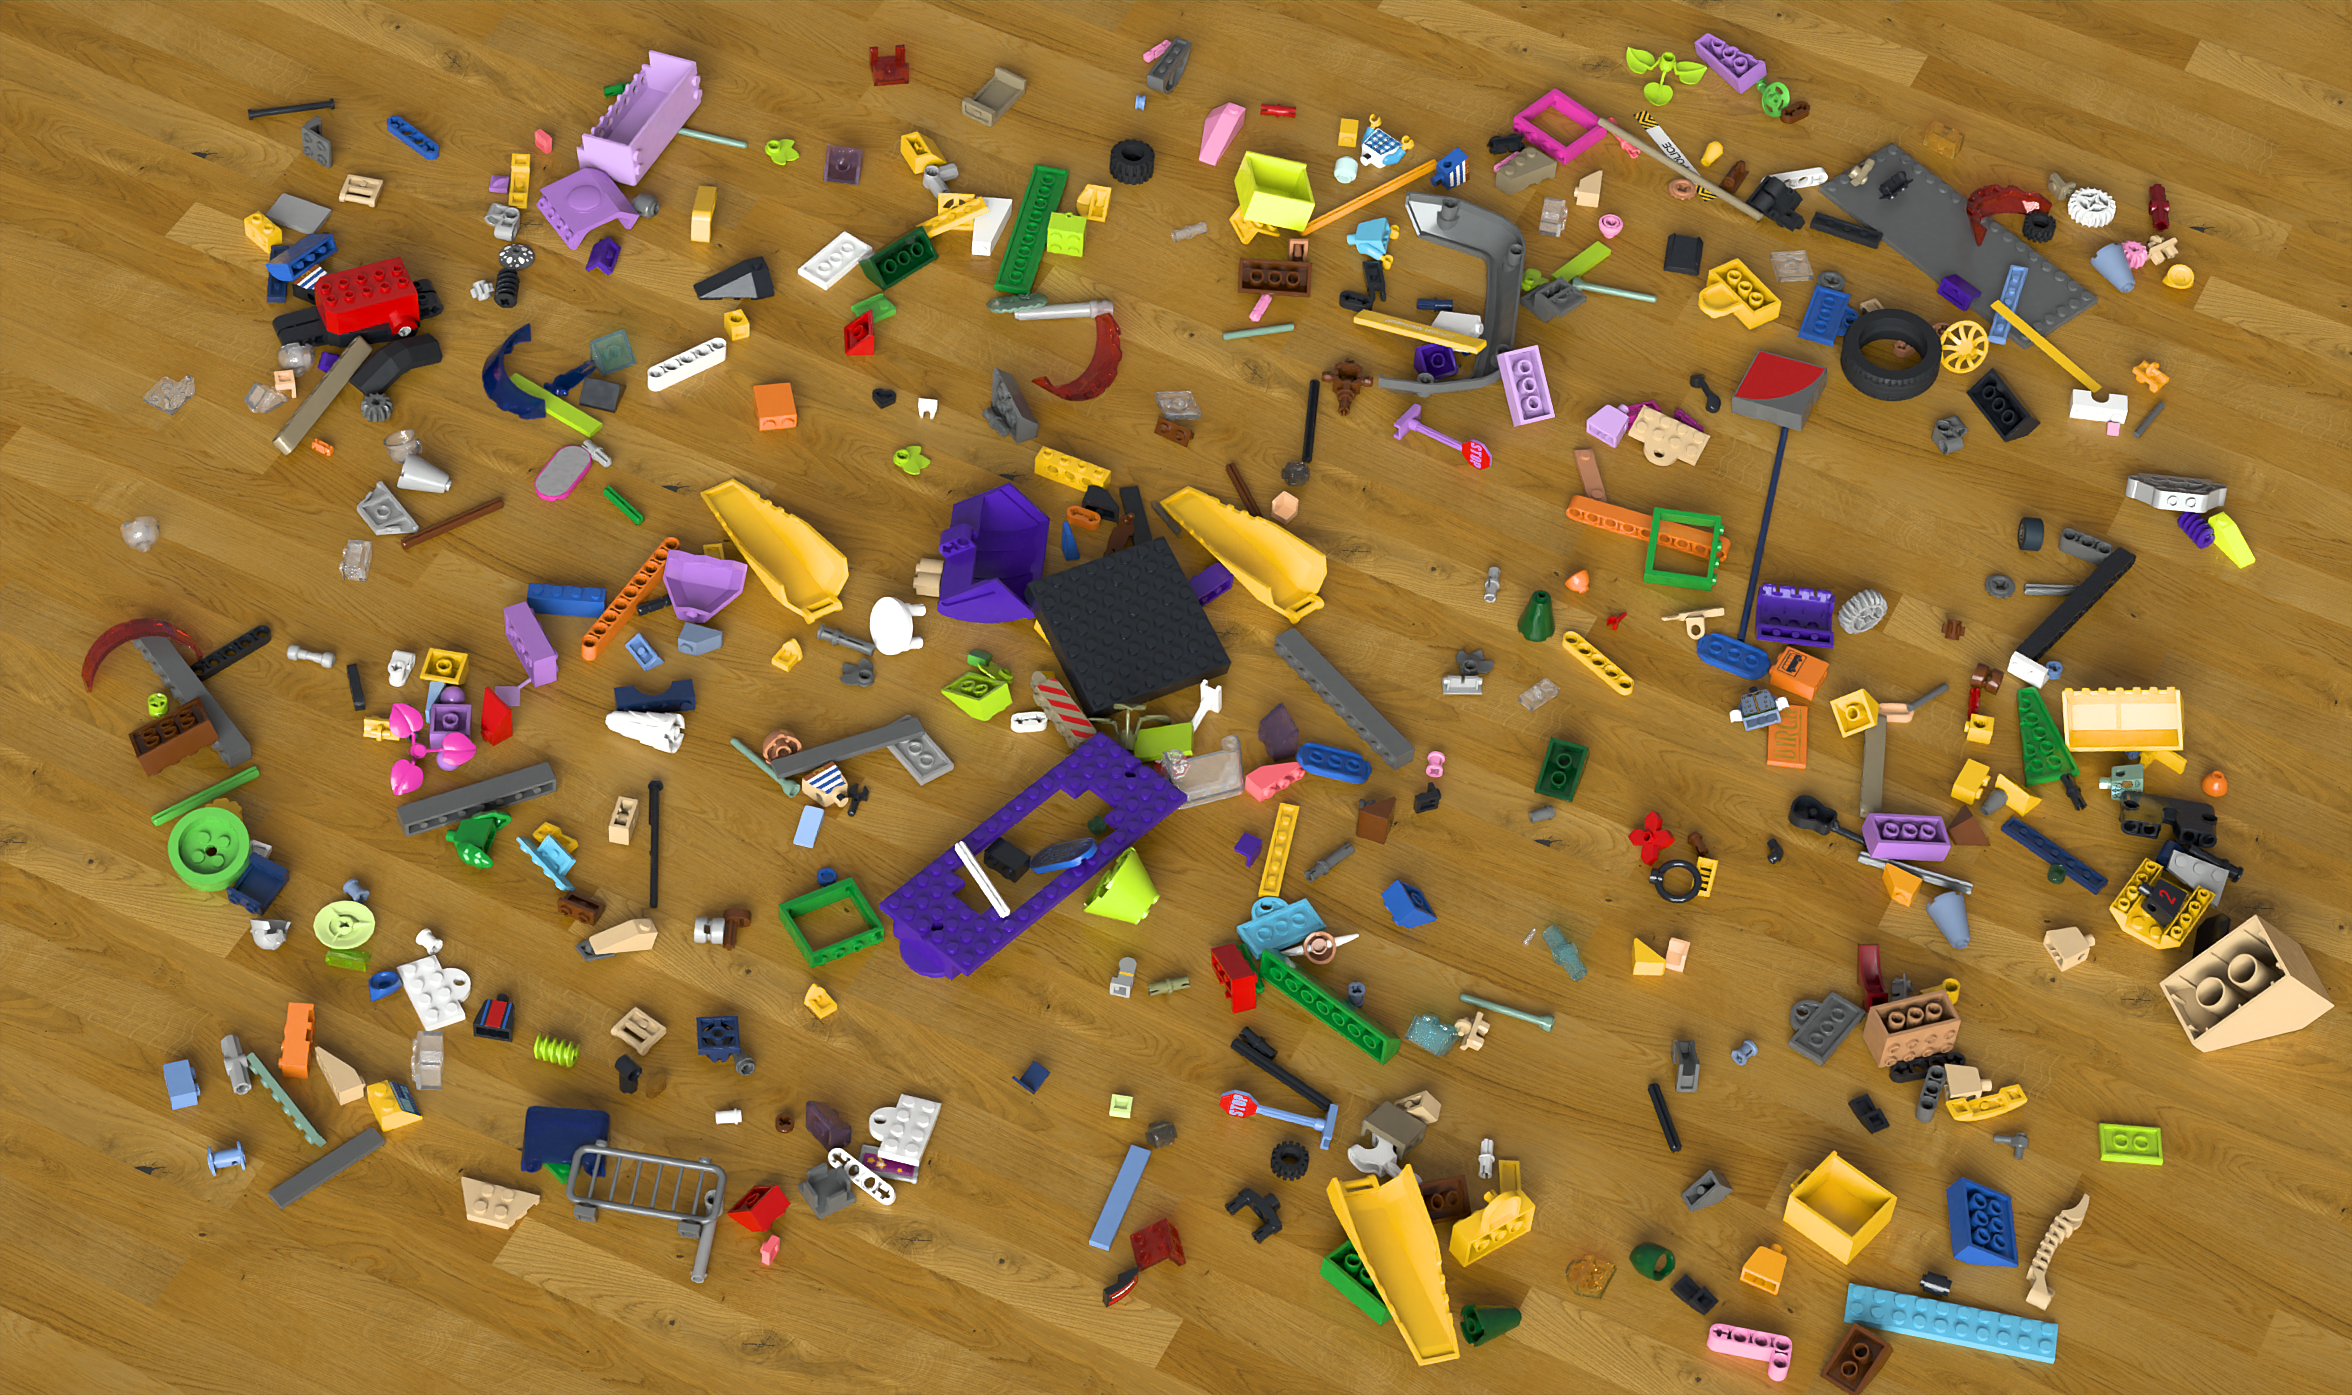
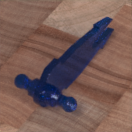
M595 360L586 361L564 375H558L552 384L546 382L544 389L549 390L555 396H568L570 389L578 385L584 377L591 375L597 368V366H593L583 372Z

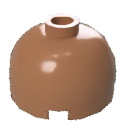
M777 729L766 736L762 744V753L766 763L771 766L772 760L802 752V746L799 738L793 732Z

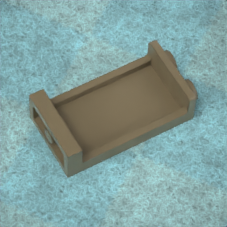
M997 66L994 77L972 99L965 97L962 100V114L992 127L1026 93V80Z

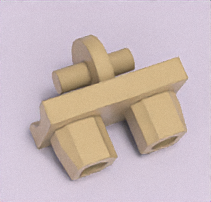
M2158 235L2151 236L2150 243H2148L2150 249L2146 261L2151 259L2155 265L2161 264L2165 260L2162 253H2165L2169 260L2174 258L2178 254L2174 246L2178 242L2176 238L2165 241L2163 237L2160 238Z
M1478 1011L1475 1018L1470 1021L1468 1017L1456 1021L1455 1029L1458 1031V1035H1464L1460 1049L1465 1051L1470 1047L1478 1051L1482 1047L1484 1039L1476 1035V1033L1484 1036L1490 1027V1024L1482 1020L1483 1013Z

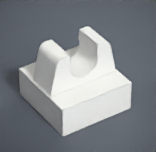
M919 398L920 418H923L924 413L928 411L931 413L930 419H934L938 409V400Z

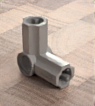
M950 163L940 167L933 165L925 167L922 184L925 188L931 190L936 199H938L939 193H951L944 181L958 178L956 165Z

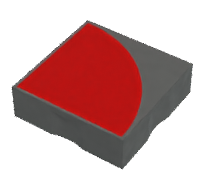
M1758 350L1732 396V413L1770 421L1776 425L1801 431L1810 416L1813 405L1818 401L1827 384V368Z

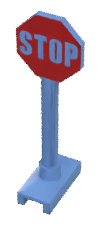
M1239 1090L1222 1093L1219 1103L1220 1107L1232 1116L1244 1118L1260 1113L1314 1127L1315 1130L1322 1131L1320 1148L1328 1150L1330 1140L1332 1139L1339 1107L1338 1105L1330 1104L1325 1119L1318 1117L1315 1119L1259 1105L1250 1093Z

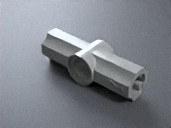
M228 1035L221 1040L227 1076H230L234 1093L239 1095L246 1094L252 1089L245 1053H242L239 1038Z

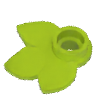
M770 140L765 146V152L771 156L772 161L780 165H785L787 161H794L800 156L792 148L794 145L793 140Z
M1529 268L1523 272L1521 288L1525 291H1532L1535 287L1545 282L1548 284L1549 280L1541 277L1539 270Z
M909 446L906 449H900L893 456V462L897 466H901L905 472L913 475L920 474V469L926 468L931 463V460L920 455V446Z
M992 661L989 662V667L978 663L979 669L989 677L1007 682V684L1013 682L1012 678L1014 675L1009 670L1001 668Z

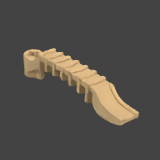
M2087 1194L2083 1196L2076 1207L2062 1210L2061 1214L2055 1217L2029 1268L2026 1279L2030 1280L2032 1288L2026 1302L2044 1311L2047 1310L2056 1290L2046 1286L2045 1274L2059 1243L2061 1244L2065 1237L2069 1238L2073 1231L2081 1226L2089 1204L2090 1196Z

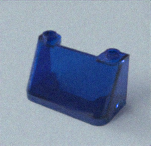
M544 1106L529 1107L525 1117L521 1171L534 1173L542 1168V1163L571 1165L575 1151L585 1144L595 1145L596 1140L608 1142V1147H610V1115L600 1110ZM585 1153L581 1158L580 1165H583L585 1172L592 1177L597 1154ZM601 1155L596 1177H606L607 1155Z

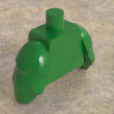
M498 810L480 811L469 819H463L458 830H447L446 840L454 842L457 855L465 864L473 865L479 869L491 868L494 863L488 854L497 831L502 830L504 826L508 825L512 817L508 812Z

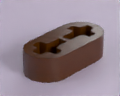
M1799 101L1782 109L1780 120L1785 124H1792L1808 117L1810 105L1807 102Z

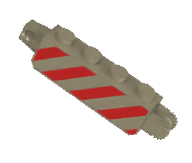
M1034 671L1030 685L1034 690L1033 698L1035 703L1040 705L1049 720L1051 719L1058 733L1062 734L1066 739L1068 746L1073 748L1074 751L1096 735V729L1057 679H1047L1040 671Z

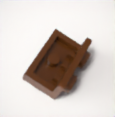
M569 890L564 898L560 897L558 899L559 913L593 927L606 910L605 904Z

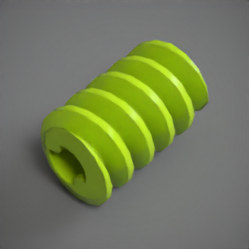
M542 1033L538 1034L534 1045L536 1059L543 1057L544 1061L548 1062L551 1060L552 1063L556 1064L558 1062L562 1066L566 1064L570 1068L575 1065L580 1051V1044L574 1048V1042L570 1041L568 1046H566V1039H562L561 1043L558 1044V1037H555L551 1042L550 1035H547L543 1040Z

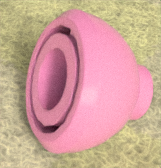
M1607 214L1599 219V229L1606 238H1613L1623 228L1622 219L1616 215Z

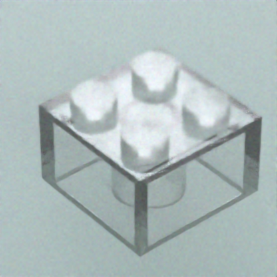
M417 1031V1039H413L414 1056H411V1068H413L412 1081H416V1089L442 1090L444 1067L443 1031Z

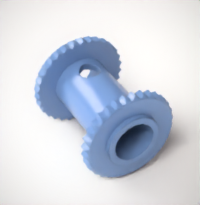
M239 1140L237 1141L238 1147L217 1152H212L211 1147L207 1148L208 1164L213 1176H216L215 1169L241 1164L242 1170H245V1154Z

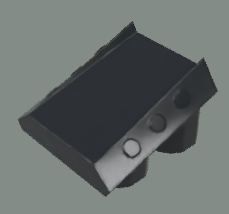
M1675 232L1668 237L1664 271L1698 276L1704 243L1700 237L1676 235Z

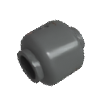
M640 193L635 197L631 204L641 217L648 219L656 216L660 208V203L655 196Z

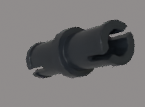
M2067 773L2068 778L2066 774H2063L2060 780L2066 789L2067 797L2071 799L2076 811H2080L2079 806L2083 810L2087 804L2081 795L2080 786L2076 785L2071 773Z
M1248 1026L1242 1029L1239 1037L1250 1044L1253 1049L1271 1061L1276 1057L1278 1051L1266 1043L1265 1038L1259 1037Z

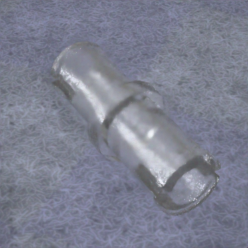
M1205 222L1174 230L1171 232L1172 240L1177 242L1185 238L1192 239L1195 235L1206 233L1208 230Z

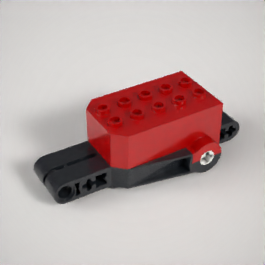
M396 257L321 276L314 285L316 306L280 315L273 320L272 325L284 352L289 354L327 344L344 348L359 335L368 344L392 342L413 337L418 332L420 320L438 316L443 311V305L432 282L429 279L412 282L401 257Z

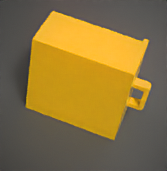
M1834 1150L1813 1172L1806 1169L1790 1185L1794 1191L1789 1195L1783 1221L1847 1265L1891 1221L1897 1197L1837 1156V1152Z

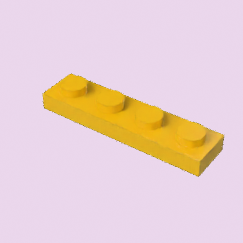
M981 196L920 223L916 227L923 226L928 237L932 238L989 212Z

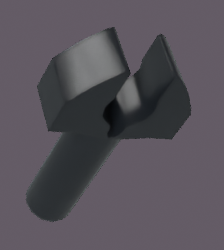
M858 784L850 787L848 797L852 798V802L847 812L849 816L853 817L860 801L867 802L869 791L866 786H864L863 792L859 793V795H857Z

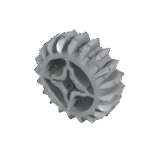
M1864 590L1862 593L1858 592L1857 595L1852 596L1850 600H1847L1846 604L1842 605L1843 608L1839 610L1838 618L1841 627L1849 634L1862 633L1879 624L1878 622L1887 613V602L1877 590Z

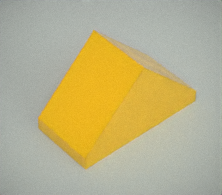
M1638 938L1634 939L1631 951L1633 975H1663L1667 961Z

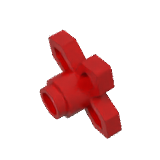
M1651 811L1646 816L1645 830L1634 829L1628 836L1634 846H1642L1640 857L1646 865L1650 866L1658 859L1659 850L1669 848L1675 841L1671 831L1661 830L1663 819L1655 811Z

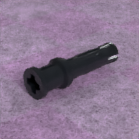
M2192 843L2185 850V854L2228 870V877L2234 883L2238 882L2243 874V867H2237L2229 863L2228 859H2220Z

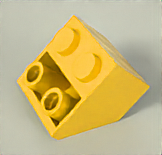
M918 131L901 136V153L915 174L924 172L925 167L929 165L940 167L948 164L931 138Z

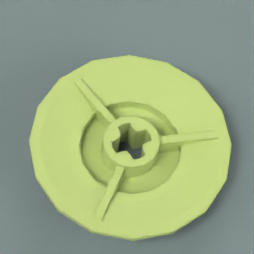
M343 900L322 908L315 917L313 927L316 937L323 944L336 949H349L358 947L371 937L375 928L373 913L366 906L355 901Z

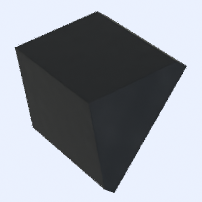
M584 377L579 405L615 413L626 390V385L593 377Z

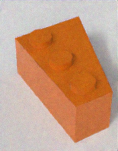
M289 1002L287 1022L284 1028L285 1040H282L281 1046L283 1056L279 1057V1069H282L283 1077L308 1079L316 1034L314 1004Z

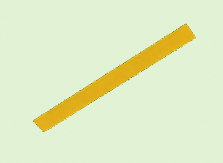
M1997 300L1990 305L2093 393L2102 388V386L2002 302Z

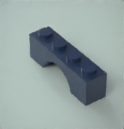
M692 679L672 681L670 688L658 695L643 694L634 686L614 688V702L616 711L624 712L636 711L647 713L648 711L669 713L695 710V693Z

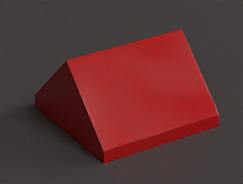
M871 309L844 327L846 355H874L873 311Z

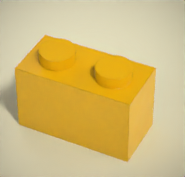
M1968 759L1954 783L1951 797L1973 805L1976 799H1980L1984 790L1982 787H1987L1991 776L1988 775L1990 767Z

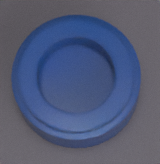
M831 868L819 870L817 873L818 884L826 887L836 883V871Z

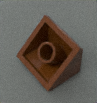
M1392 797L1359 808L1356 835L1367 840L1385 844L1393 824L1396 798Z

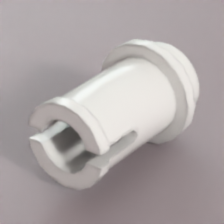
M737 1108L729 1111H716L717 1124L735 1123L738 1125V1122H742L741 1110H737Z

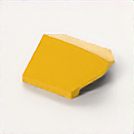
M1088 184L1077 199L1076 209L1079 215L1087 217V220L1105 223L1110 208L1112 188Z

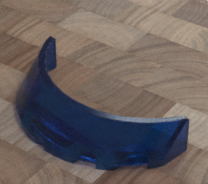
M526 324L516 330L495 348L486 359L482 370L483 388L488 398L492 399L501 410L519 415V418L527 420L546 417L545 400L527 394L510 380L504 367V355L511 353L515 344L531 341L530 324Z

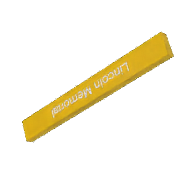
M1365 309L1354 316V323L1474 354H1477L1487 346L1486 340Z

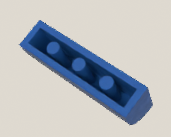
M309 234L266 263L268 271L278 280L294 281L315 264L320 263L338 251L333 234Z

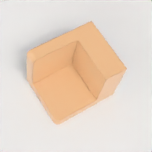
M293 370L274 372L276 390L291 389L292 398H296Z
M1283 491L1273 500L1271 517L1287 525L1297 516L1299 500Z
M1676 938L1670 939L1665 958L1667 961L1665 968L1683 972L1690 942Z

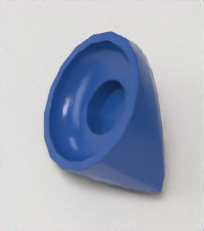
M382 971L373 975L368 983L370 1000L376 1001L385 998L399 990L403 984L398 974L393 971Z

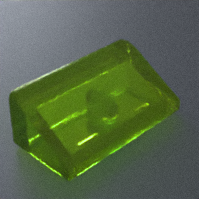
M332 947L325 956L327 965L361 971L367 970L371 958L370 953Z

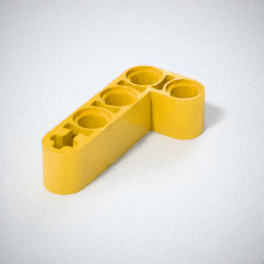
M701 185L698 187L692 212L691 241L710 243L711 222L717 201V187Z

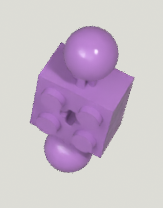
M457 686L445 688L440 696L441 704L431 705L430 749L443 748L442 741L444 737L453 732L462 733L471 741L472 707L470 704H465V693ZM443 752L437 753L436 760L441 769L453 771L460 766L448 765L442 759Z

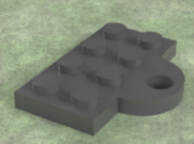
M1831 992L1822 1004L1813 1000L1800 1001L1791 1009L1789 1021L1797 1033L1791 1038L1788 1046L1823 1066L1863 1020L1866 1011L1834 992ZM1802 1011L1805 1012L1806 1015L1801 1016L1797 1014V1012Z

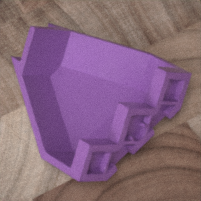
M669 550L663 580L677 618L692 623H705L743 592L748 565L734 560H720L707 555H693L680 550Z

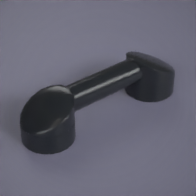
M1693 374L1690 377V385L1703 390L1707 397L1706 410L1710 413H1717L1721 406L1720 398L1713 394L1705 382V375Z

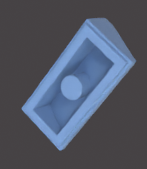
M640 633L636 634L625 645L645 671L664 663V660Z

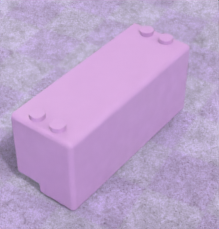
M650 50L651 65H642V70L639 74L635 73L631 84H626L623 94L617 96L615 104L609 106L607 114L600 117L599 124L596 127H592L591 134L584 133L582 135L583 144L577 147L580 170L586 167L605 171L613 181L636 186L701 103L702 90L699 88L701 78L697 74L696 62Z

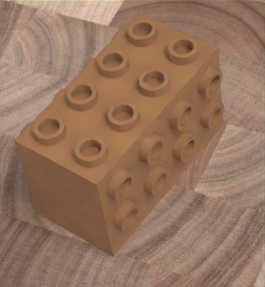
M1943 989L1870 1007L1862 1037L1878 1068L1890 1067L1897 1062L1930 1057L1934 1054L1947 1053L1953 1050L1961 1019L1946 991Z

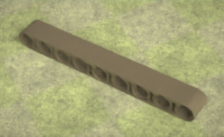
M360 335L347 346L272 440V443L285 455L289 454L297 446L373 350Z

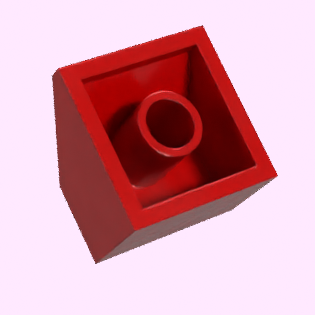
M777 1184L753 1186L727 1214L752 1232H765L772 1227V1222L776 1218L785 1214V1209L791 1203Z

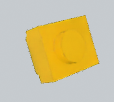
M2172 750L2141 751L2139 755L2141 757L2139 764H2143L2144 769L2157 759L2177 773L2182 774L2187 763L2186 759Z

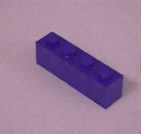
M1217 562L1207 567L1199 575L1193 576L1188 582L1199 603L1204 607L1232 588L1233 574Z

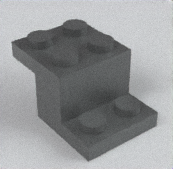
M1560 277L1550 284L1545 282L1521 297L1520 304L1546 323L1557 315L1561 318L1586 302L1587 296Z

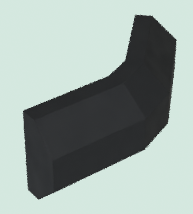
M429 333L390 342L376 350L355 371L348 381L366 397H369L370 393L376 395L377 392L379 395H382L407 371L413 368L440 363L442 353L439 342Z

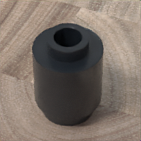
M1928 1271L1927 1275H1922L1919 1286L1923 1287L1922 1291L1940 1297L1942 1295L1948 1296L1952 1280L1947 1279L1948 1277Z

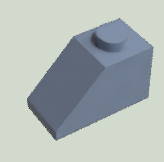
M688 622L685 623L678 637V651L694 656L721 648L723 645L722 631Z

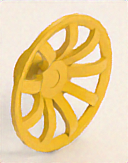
M1960 321L1951 325L1940 338L1942 343L1941 363L1945 368L1954 373H1967L1977 368L1983 362L1988 352L1989 340L1985 330L1973 321ZM1964 325L1973 326L1968 338L1965 335ZM1959 327L1961 340L1955 337L1951 331ZM1978 329L1983 336L1973 341L1974 333ZM1947 336L1957 345H1944ZM1982 341H1984L1983 351L1979 350L1977 346ZM1943 350L1956 351L1946 358L1943 356ZM1978 355H1981L1979 360L1974 364L1972 360L1975 359ZM1958 358L1955 368L1948 364L1952 359ZM1966 359L1970 367L1960 369L1961 363Z

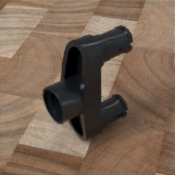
M1246 1187L1238 1193L1237 1197L1225 1204L1226 1210L1232 1216L1244 1206H1249L1265 1223L1252 1232L1254 1240H1257L1259 1244L1270 1235L1277 1234L1282 1230V1224L1275 1213L1281 1206L1278 1199L1272 1193H1268L1262 1198L1256 1192Z

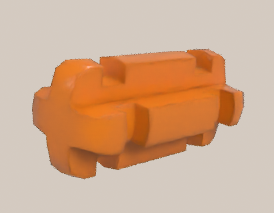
M318 438L314 439L311 443L313 449L316 448L317 451L325 455L327 453V456H331L334 453L332 445L330 446V444L322 440L319 441Z

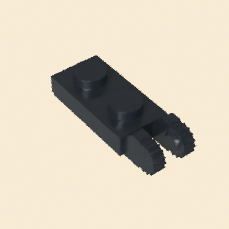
M1381 261L1363 262L1362 268L1369 297L1374 302V291H1380L1381 301H1386V285Z

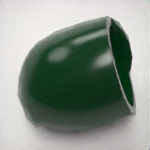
M1642 1242L1629 1255V1260L1636 1271L1655 1281H1661L1670 1275L1675 1268V1257L1672 1251L1654 1242ZM1665 1254L1667 1259L1665 1267L1661 1271L1654 1270L1660 1256Z

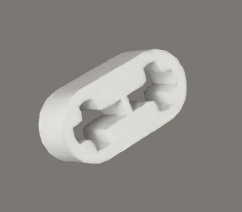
M1043 712L1016 713L1011 717V729L1019 733L1043 731L1047 727L1048 718Z

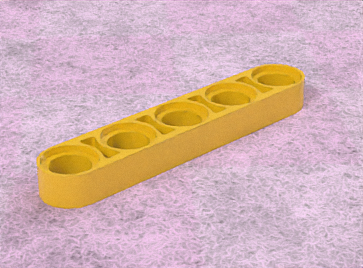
M1568 631L1563 635L1562 646L1619 694L1629 695L1632 693L1634 681L1631 677L1578 633ZM1571 638L1574 639L1576 642L1569 643L1566 639ZM1580 650H1587L1589 653L1582 654ZM1594 661H1600V662H1602L1603 664H1602V665H1595L1593 662H1594ZM1613 672L1616 674V676L1611 677L1608 676L1606 673ZM1626 683V684H1628L1630 687H1628V688H1623V687H1621L1620 684Z

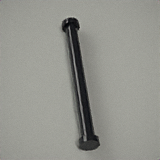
M334 99L253 111L248 109L249 120H253L255 117L331 108L332 110L335 109Z

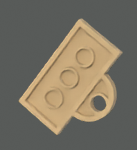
M1643 405L1628 433L1629 436L1644 442V455L1650 462L1659 466L1671 465L1677 459L1695 466L1710 439L1709 435ZM1654 453H1660L1663 457H1656Z

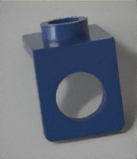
M1034 1061L1020 1080L1015 1076L1012 1079L1034 1095L1050 1072Z

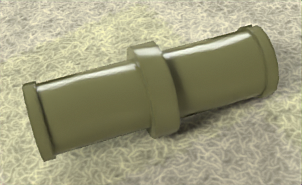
M1185 975L1173 979L1168 977L1164 981L1148 983L1147 987L1151 997L1162 993L1172 994L1173 991L1190 988V984H1188V976Z

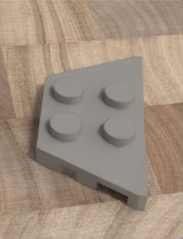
M379 481L376 489L373 492L370 491L366 498L357 505V512L376 535L419 531L416 522L382 481Z

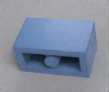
M188 1059L164 1064V1078L172 1109L197 1105V1096L200 1095L198 1083L194 1084L193 1079H196L194 1067L189 1066Z

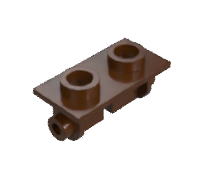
M1742 160L1737 161L1735 166L1731 167L1719 187L1735 193L1749 173V171L1745 170V162Z
M1159 416L1154 433L1187 447L1189 439L1192 440L1194 438L1192 430Z

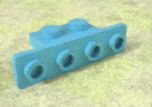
M547 835L539 847L528 838L517 837L516 840L521 844L520 848L532 856V861L544 869V874L556 882V887L562 891L575 890V887L565 875L576 860L554 836Z

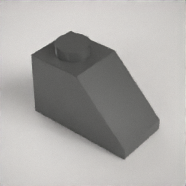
M1710 1169L1688 1188L1681 1197L1689 1210L1694 1212L1719 1203L1733 1191V1188L1724 1174Z

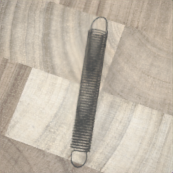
M1158 504L1155 512L1164 522H1167L1169 519L1168 527L1176 536L1177 534L1179 536L1182 530L1165 511L1159 514L1161 509L1159 507L1161 506Z

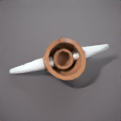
M1314 931L1306 937L1304 944L1281 953L1287 956L1306 955L1313 963L1326 964L1334 958L1337 946L1358 938L1359 934L1332 937L1327 932Z

